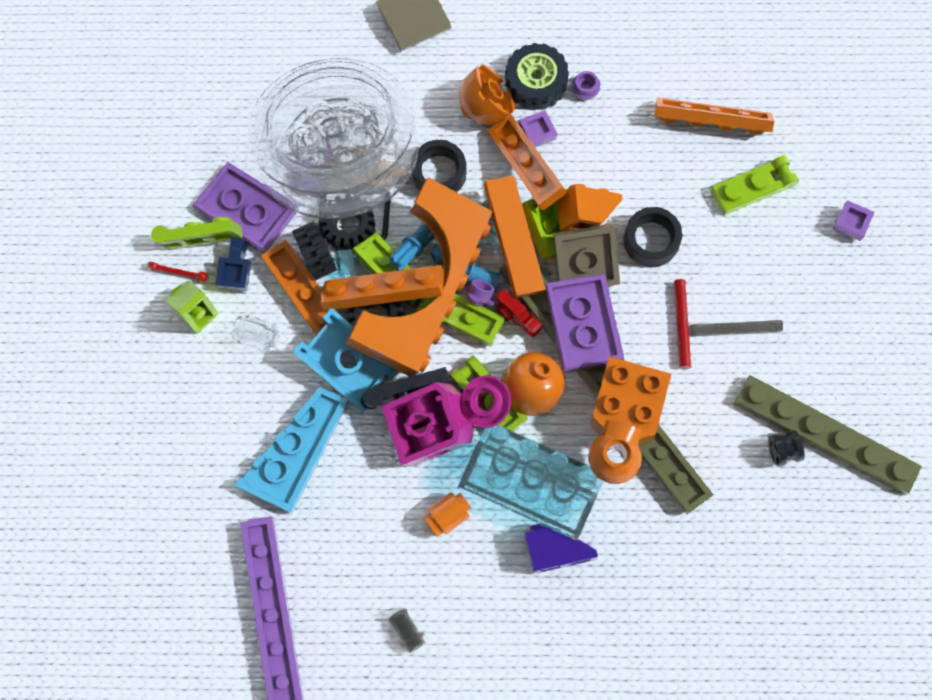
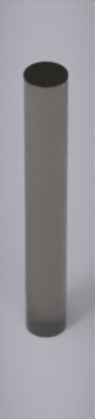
M782 319L689 325L690 337L783 331Z

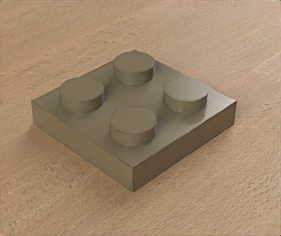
M612 223L552 233L558 281L605 273L608 286L620 285L615 226Z

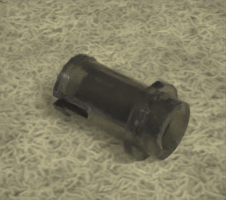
M406 608L396 612L389 618V622L393 625L403 642L401 646L403 650L407 649L410 654L426 644L423 639L425 634L419 632Z

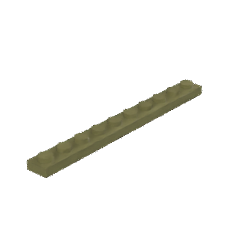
M504 264L499 268V272L511 287ZM542 275V278H543V281H544V285H545V283H548V282H547V280L544 278V276ZM545 291L539 294L519 297L531 314L542 324L541 327L556 345ZM606 366L576 371L597 398ZM658 425L656 435L650 443L639 445L644 461L686 515L714 495L660 425Z

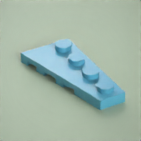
M319 387L297 412L294 420L284 431H281L276 436L273 444L263 455H260L255 460L252 468L234 486L292 514L349 404L348 399Z

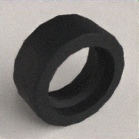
M436 139L425 142L417 148L412 156L411 173L414 185L418 190L426 181L422 174L423 163L429 158L436 156H445L452 159L456 165L454 177L440 184L455 192L461 190L466 181L467 162L464 153L456 144L448 140Z
M646 207L637 211L629 219L623 236L624 248L629 257L637 264L646 267H660L670 262L677 254L683 233L679 220L670 211L660 207ZM654 222L666 228L670 234L668 247L661 252H651L639 246L635 239V233L641 224Z

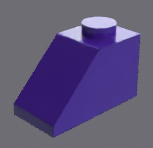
M548 522L530 526V532H525L524 538L533 574L587 563L598 558L597 550L559 526L549 527Z

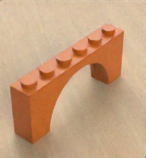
M428 177L420 188L409 213L420 219L430 229L440 247L445 273L442 296H436L432 303L424 309L401 317L378 316L363 310L358 316L345 345L409 377L415 376L419 371L424 372L431 359V355L427 354L431 344L436 345L444 331V328L440 327L444 316L449 318L456 305V301L452 300L456 290L461 291L469 275L465 274L468 264L473 265L481 249L477 248L480 238L485 239L492 227L489 219L493 211Z

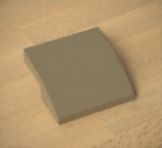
M377 0L375 2L400 52L452 28L439 0Z

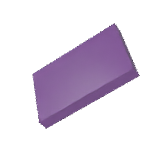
M228 161L192 206L195 211L211 221L217 217H228L242 227L244 242L262 254L271 248L299 211L298 205Z
M605 273L545 283V294L563 373L606 366L609 356L625 360Z

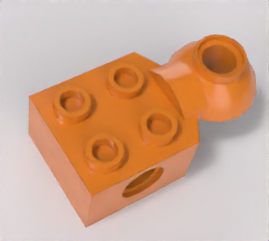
M609 356L590 421V426L600 435L593 441L588 453L590 468L598 479L609 484H621L630 481L637 475L642 462L639 445L650 443L656 435L671 373ZM611 449L621 451L624 461L621 463L612 462L608 458L607 452Z

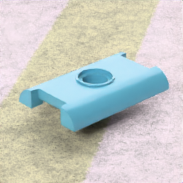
M331 308L321 319L326 325L308 345L301 342L294 349L293 353L364 413L366 409L360 403L361 396L368 389L378 386L386 376L392 380L399 371L345 345L353 326ZM344 352H349L355 357V366L351 369L343 367L340 363V355Z

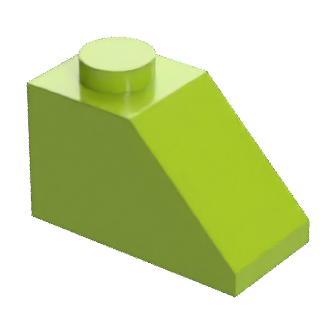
M189 280L183 285L175 287L166 300L171 309L196 334L219 315L206 294Z

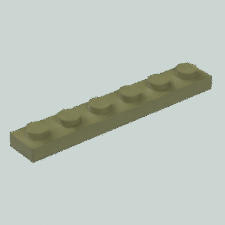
M752 375L748 376L734 402L735 405L786 432L797 431L802 441L903 495L910 493L922 468V465Z

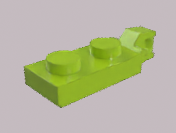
M375 232L353 248L352 254L371 274L397 271L389 265L390 256L395 251L378 233ZM407 265L403 270L411 268ZM421 299L405 300L412 308L422 301Z

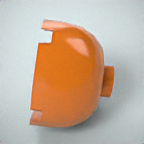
M486 65L477 66L462 80L459 87L460 109L466 118L483 125L497 124L506 119L509 113L512 114L515 111V102L509 90L504 92L500 86L504 81L492 68Z
M529 352L517 356L505 369L501 379L510 391L511 407L527 416L551 412L560 401L565 387L563 371L559 364L550 356L540 352Z

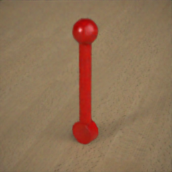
M151 261L147 264V269L155 272L162 271L195 278L200 283H204L208 279V275L204 271L195 273L162 266Z

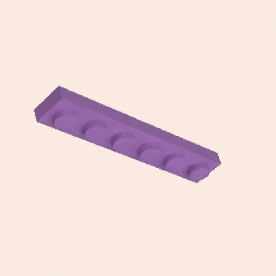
M269 516L241 522L240 526L268 700H304L274 517Z

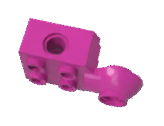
M484 375L476 377L469 382L463 393L451 384L435 382L382 405L401 466L419 465L472 443L474 426L489 428L495 427L504 421L510 411L511 396L504 382L497 377ZM491 394L493 406L488 410L485 407L484 401L486 396Z

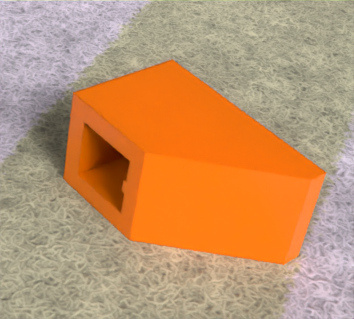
M580 183L570 185L566 190L567 194L557 200L560 230L569 231L603 224L623 200L622 194L609 192V189L589 188L585 184Z

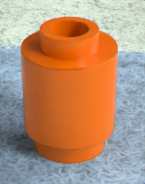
M449 492L428 508V513L422 518L438 538L443 533L445 535L449 534L470 518L467 511L471 509V506L461 493L455 496L452 492Z

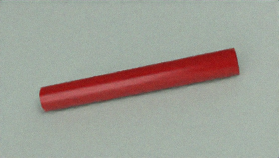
M676 279L674 280L679 369L685 370L692 368L686 280Z

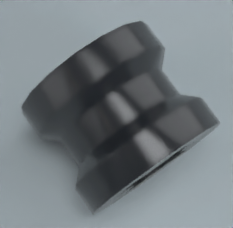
M788 431L785 436L781 437L778 435L768 437L769 452L777 467L786 465L787 461L800 462L804 460V445L797 431Z

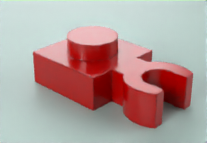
M505 288L496 296V311L499 315L505 317L506 322L512 321L516 326L520 325L532 339L542 330L540 328L542 324L534 316L530 315L527 312V308Z

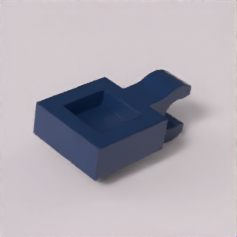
M232 237L229 257L219 258L215 286L218 289L245 292L248 290L252 263L249 259H244L247 253V243H244L243 238Z

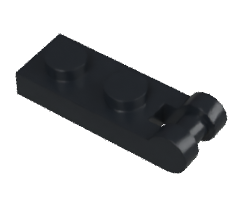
M443 367L372 387L361 396L360 403L364 409L373 410L380 405L382 400L393 397L396 400L435 382L444 383L449 379L447 369Z

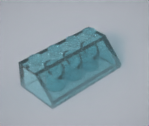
M496 425L495 427L484 429L458 487L578 541L603 481L598 479L589 465Z

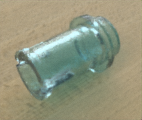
M352 249L335 252L333 261L337 265L338 279L356 276L354 259H357V257L353 255Z

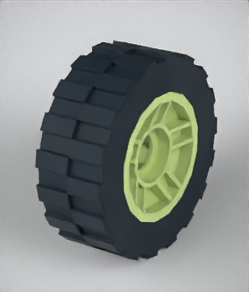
M532 43L531 45H523L519 50L516 49L507 61L505 87H507V91L511 92L514 102L520 104L521 107H527L531 110L547 109V107L554 106L558 100H561L564 92H566L569 76L568 63L565 61L564 55L558 52V49L552 48L548 44ZM538 75L541 76L540 79H534V77H537Z

